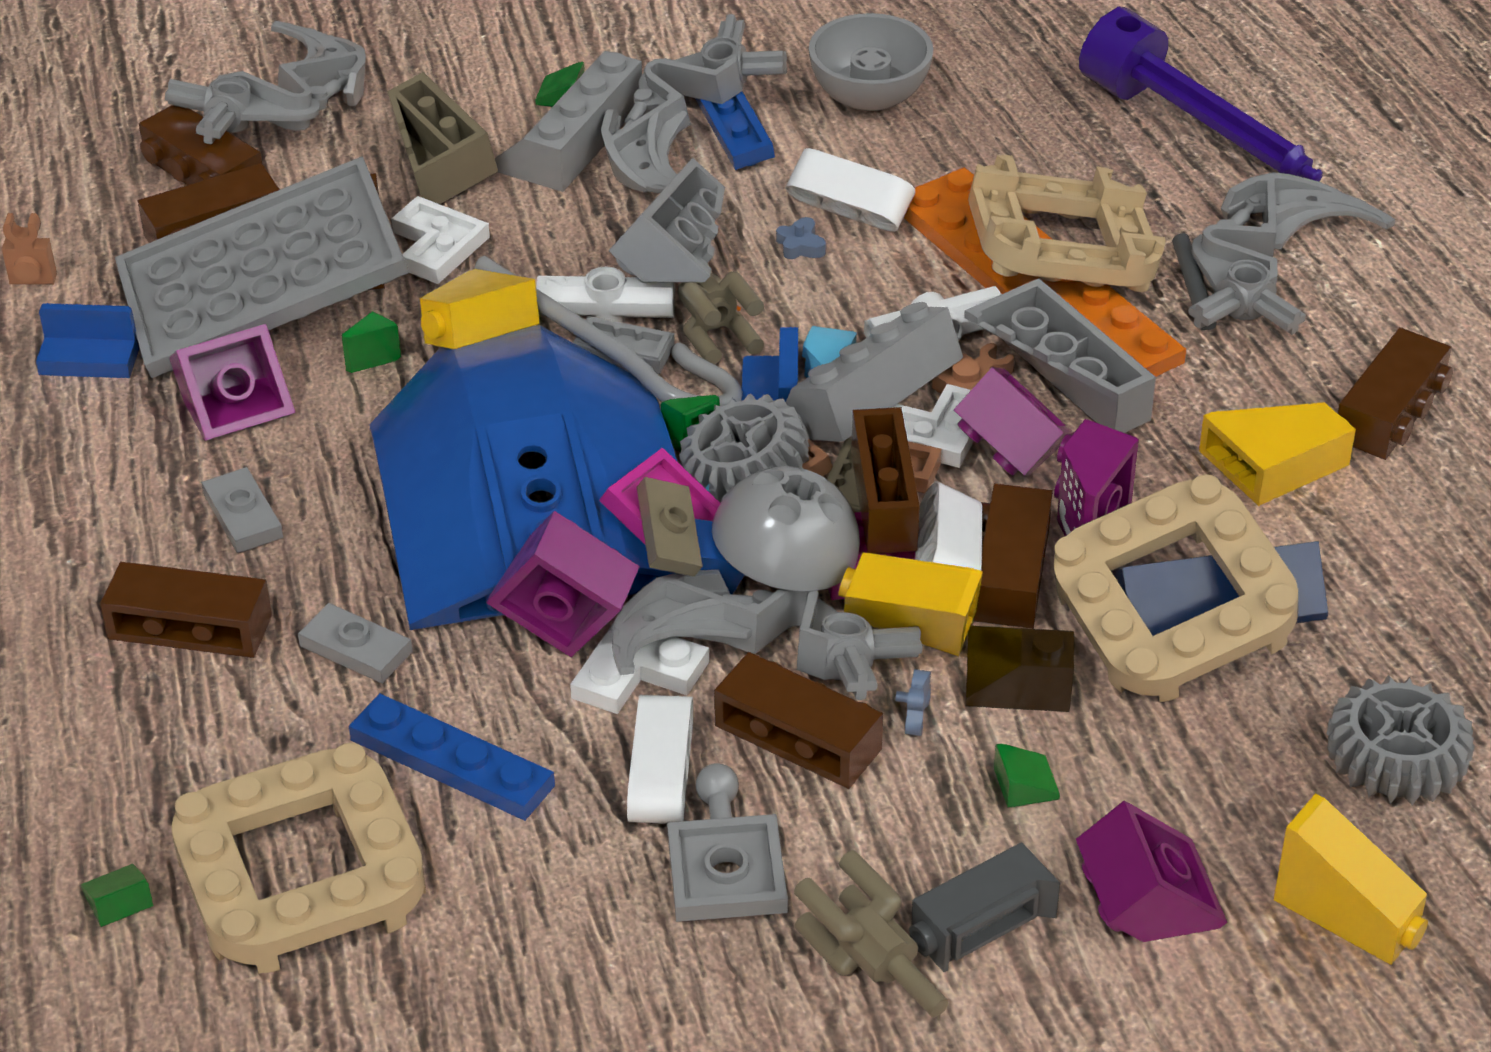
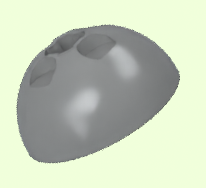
M854 14L835 19L820 27L810 40L809 57L815 77L831 97L854 109L878 111L902 103L918 90L931 66L933 44L923 29L908 20L885 14Z
M790 466L771 467L747 476L738 482L723 498L712 523L713 540L722 556L744 575L771 587L790 591H816L830 588L841 583L848 567L855 568L860 544L859 528L850 503L833 483L807 469Z

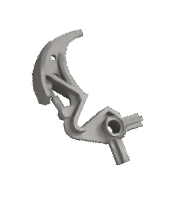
M729 14L726 16V21H721L718 36L707 41L703 45L701 52L676 60L666 58L654 59L647 63L644 73L638 81L639 89L634 93L635 105L625 119L623 129H620L622 117L618 116L614 109L606 110L601 127L602 137L615 178L633 190L661 193L677 175L669 164L670 146L678 132L691 125L684 96L723 104L742 92L747 76L786 74V51L747 52L745 46L741 44L745 22L744 20H736L734 14Z
M274 21L271 31L298 39L308 50L304 60L279 64L278 86L244 71L219 75L208 87L170 79L168 90L165 92V100L171 105L204 112V118L196 127V134L204 135V143L212 144L216 138L220 139L225 131L232 133L248 128L249 121H269L289 130H306L310 126V119L318 116L319 111L326 108L328 99L340 90H344L343 92L346 94L349 106L355 107L364 95L365 49L350 40L327 35L315 29Z
M1277 172L1248 178L1229 189L1221 206L1224 219L1219 220L1215 225L1206 227L1203 233L1193 240L1191 247L1192 256L1215 293L1189 307V315L1195 318L1194 325L1199 329L1209 326L1227 315L1239 320H1253L1264 316L1291 335L1295 334L1298 331L1299 324L1305 321L1306 314L1276 295L1278 268L1277 258L1273 257L1274 249H1282L1289 238L1300 227L1311 221L1329 216L1359 217L1373 222L1384 229L1393 227L1395 219L1359 198L1342 193L1318 181ZM1262 212L1263 224L1261 227L1243 226L1250 219L1251 213Z
M699 570L695 577L674 573L656 578L638 591L625 604L612 625V652L620 675L634 674L633 659L635 653L641 647L656 640L674 636L692 637L722 642L756 654L789 627L800 626L796 670L824 680H842L847 692H853L856 700L866 699L867 691L877 689V680L870 668L874 659L918 657L919 654H922L923 645L920 641L921 631L919 627L872 629L869 622L863 617L849 612H837L828 604L818 599L817 590L790 591L779 589L775 593L768 590H757L753 593V596L730 594L719 570Z

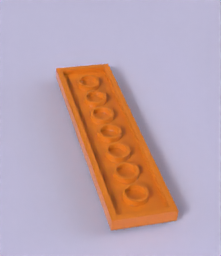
M965 167L915 187L916 193L904 215V219L985 288L996 286L1000 293L1004 294L1039 278L1155 377L1185 363L1186 348L1107 284L1101 287H1094L1082 281L1061 279L1060 281L1052 282L1044 280L1039 276L1021 273L1015 276H1004L996 273L992 269L993 260L982 249L972 216L968 197L974 174ZM1036 226L1040 238L1052 239Z

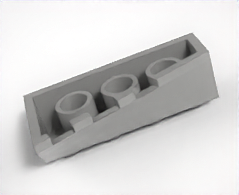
M604 51L522 140L495 158L498 173L564 192L605 146L601 127L606 110L614 109L616 114L622 117L621 127L625 123V119L635 105L634 93L639 89L638 81L642 75V61L626 57L617 52Z
M692 158L610 248L609 252L616 257L618 265L625 272L637 276L642 282H705L711 274V267L708 266V262L713 258L715 250L711 245V241L718 233L719 226L715 224V220L721 214L725 187Z
M1039 278L965 310V319L1001 338L1096 423L1126 433L1151 421L1156 377Z
M925 302L910 304L901 309V315L893 321L880 324L871 329V335L862 342L854 343L841 349L839 352L840 356L832 362L811 369L808 372L809 377L794 386L786 400V404L794 407L796 412L799 413L806 427L809 439L845 441L852 436L853 410L892 408L960 361L963 355L948 307H928Z

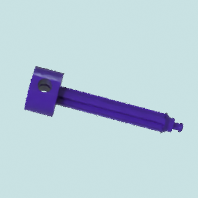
M1121 6L1102 16L1090 30L1080 52L1079 69L1084 76L1119 99L1129 100L1148 87L1279 173L1291 174L1318 182L1321 181L1323 172L1312 167L1313 160L1305 154L1303 145H1294L1166 63L1168 36L1165 31L1130 9Z

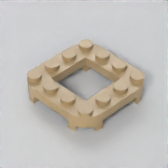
M997 155L994 165L983 166L977 164L968 202L982 249L993 260L992 269L1000 275L1015 276L1021 273L1039 276L1044 280L1052 282L1065 279L1082 281L1094 287H1101L1107 284L1125 286L1133 291L1145 292L1149 289L1151 281L1156 276L1166 240L1165 237L1153 236L1143 210L1147 195L1145 188L1141 184L1129 187L1111 180L1112 169L1097 166L1093 181L1018 172L1012 155ZM1039 211L1058 213L1069 219H1078L1081 216L1096 218L1106 246L1040 238L1035 222L1024 220L1022 212L1028 214H1035Z
M1204 474L1196 477L1194 480L1173 484L1074 529L1067 536L1060 538L1054 547V573L1059 601L1061 605H1068L1107 667L1109 681L1121 693L1127 689L1141 695H1159L1160 702L1179 698V686L1264 646L1268 648L1271 654L1278 652L1287 645V636L1291 633L1297 622L1299 611L1298 587L1293 574L1240 498L1229 488L1221 485L1218 478L1213 475ZM1191 535L1197 544L1201 542L1205 544L1240 597L1152 636L1111 571Z
M346 743L336 749L318 751L218 782L196 792L183 794L175 802L176 813L172 821V836L178 864L183 869L205 926L210 948L219 961L226 957L238 963L257 965L258 974L280 970L278 955L383 921L388 934L407 925L406 915L417 905L422 894L426 893L423 861L419 846L383 769L374 759L367 756L364 748L358 744ZM332 805L336 817H341L363 867L258 900L233 836Z

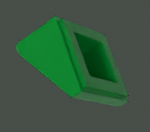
M584 62L572 64L546 75L536 96V105L553 107L585 72Z
M373 311L341 335L346 371L350 373L392 363L401 358L397 324Z
M717 395L676 398L661 402V412L674 449L681 453L680 441L688 437L687 427L699 424L700 414L709 415L714 411V404L720 406V400Z
M1007 744L995 745L994 771L1007 808L1060 799V793L1046 755Z
M134 864L81 884L82 891L100 927L154 906L149 883Z

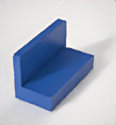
M43 303L41 305L39 315L44 340L36 359L39 375L130 378L140 349L131 307Z
M780 327L779 356L743 357V396L741 401L751 393L756 400L763 395L769 394L773 401L784 399L786 402L791 389L798 384V327Z

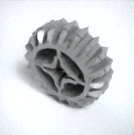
M750 393L742 401H736L732 397L730 403L720 407L714 404V411L709 415L700 414L699 424L687 427L688 437L680 441L682 448L679 454L681 459L680 465L704 488L709 484V492L720 503L722 501L721 498L731 488L755 472L780 466L802 468V464L809 460V435L799 413L796 412L794 407L788 406L784 399L773 401L769 394L763 395L756 400Z
M1388 675L1382 684H1378L1368 678L1362 688L1351 686L1348 694L1344 698H1339L1338 703L1334 706L1326 733L1329 735L1327 745L1329 758L1335 760L1336 773L1348 774L1350 787L1366 786L1368 797L1376 793L1385 794L1390 804L1396 797H1405L1413 806L1421 795L1433 802L1440 792L1450 794L1456 783L1462 782L1463 776L1467 774L1475 747L1473 744L1474 737H1472V721L1465 719L1464 706L1451 705L1450 693H1433L1431 683L1423 687L1413 685L1410 677L1404 683H1396Z

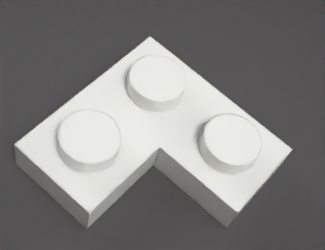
M419 196L414 198L391 218L393 233L416 241L402 254L409 273L439 284L490 238L489 223Z
M947 384L932 412L896 404L894 407H902L908 442L941 448V464L960 468L974 440L959 428L957 423L962 418L953 410L971 390Z
M611 626L571 682V699L618 714L641 680L687 696L710 662L709 647L676 636L656 640L641 647L635 653L633 659L634 674L620 675L612 652L613 631Z

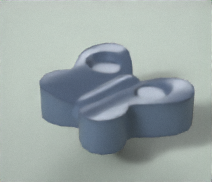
M800 218L791 226H779L777 228L776 242L783 244V255L785 258L795 259L799 256L820 258L825 256L826 241L824 238L815 235V221L812 218Z
M914 669L909 692H896L895 701L907 703L905 734L922 736L923 713L925 708L929 706L931 698V671Z

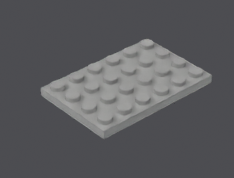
M363 156L115 257L127 304L132 308L136 327L135 332L144 365L151 378L173 371L169 358L176 350L266 324L268 330H271L295 319L304 318L310 313L336 302L345 301L358 293L380 284L389 283L395 278L409 273Z

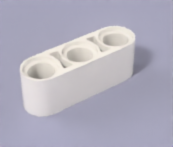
M811 148L803 150L785 187L792 197L803 203L890 232L898 230L916 193L915 188L900 177Z
M935 481L928 488L920 503L918 549L915 552V560L969 567L981 571L982 503Z
M639 695L628 783V822L667 824V822H680L684 820L693 730V697Z

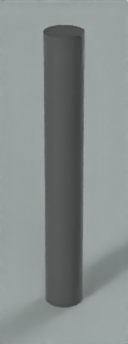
M1180 233L1174 236L1172 243L1191 304L1194 305L1207 298L1208 293L1199 266L1191 253L1192 244L1187 234ZM1217 321L1209 326L1201 328L1200 330L1214 329L1217 325Z

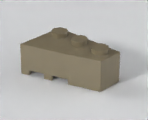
M424 72L387 91L422 198L441 204L498 172L488 133Z

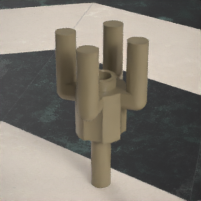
M729 272L722 280L718 275L711 273L705 282H682L679 284V299L692 315L684 324L683 332L703 359L713 364H717L721 360V351L706 332L709 329H717L722 326L732 330L750 354L755 355L763 350V340L744 316L736 310V299L750 316L759 315L764 309V303L738 272Z
M855 850L847 852L841 858L839 866L872 901L856 885H850L839 896V901L849 910L845 914L811 878H805L797 884L794 894L811 912H806L797 919L795 929L838 974L848 976L859 965L875 983L884 981L888 984L897 980L931 1017H937L946 1010L949 1001L911 963L917 956V943L893 919L901 907V897Z

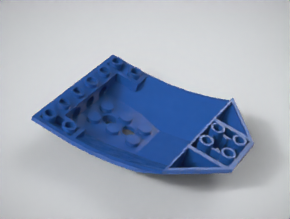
M540 325L520 329L457 349L440 347L369 424L389 517L409 630L504 615L486 602L529 536L553 511L573 521L580 528L640 566L628 595L636 594L658 577L674 574V572L649 568L646 545L599 501L610 486L661 448H664L677 461L656 397L631 373ZM535 451L544 455L547 461L540 468L527 469L519 464L518 459L526 452ZM539 490L548 491L554 495L551 500L543 503L534 502L528 498L531 493Z

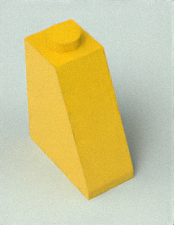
M473 269L420 298L421 327L424 332L425 344L457 349L540 324L536 284L533 278Z
M1325 402L1215 411L1203 415L1199 452L1254 503L1260 506L1349 466L1356 429Z
M863 552L857 568L848 567L846 569L838 596L845 598L844 612L863 617L869 622L870 626L878 629L919 627L922 644L959 657L976 613L983 571L969 567Z
M1315 793L1286 827L1273 900L1392 965L1405 947L1413 950L1419 944L1428 925V920L1422 917L1427 893L1328 800Z

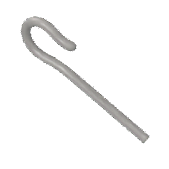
M481 256L475 264V269L515 275L487 256ZM536 289L538 311L623 366L660 401L700 396L682 391L670 385L635 352ZM683 343L673 345L671 355L680 366L715 385L723 392V395L718 396L720 407L729 404L732 397L736 401H741L743 391L738 381L727 371L696 355Z

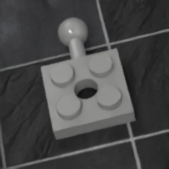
M714 763L704 767L696 779L697 794L703 802L709 805L710 819L667 822L676 922L788 913V897L776 814L732 817L730 802L738 792L739 782L735 772L724 764ZM722 862H733L740 868L731 873H722L713 867Z

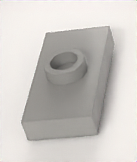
M590 316L586 318V321L635 352L657 374L661 373L675 344L674 333ZM576 336L574 344L616 366L623 367Z
M247 467L201 482L203 494L236 553L283 538L282 526Z
M330 603L298 633L300 647L382 684L413 652L411 639Z

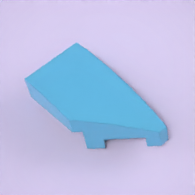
M812 326L803 344L802 357L806 359L804 376L808 378V372L811 369L830 363L838 358L841 349L856 343L857 332Z

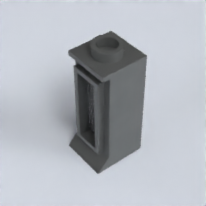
M1021 842L912 900V920L909 927V935L917 943L918 952L925 957L929 955L943 972H946L949 968V961L961 959L1033 920L1037 916L1057 918L1060 882Z

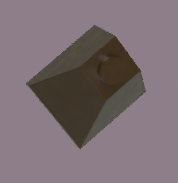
M970 626L968 632L965 706L1070 712L1074 674V631Z

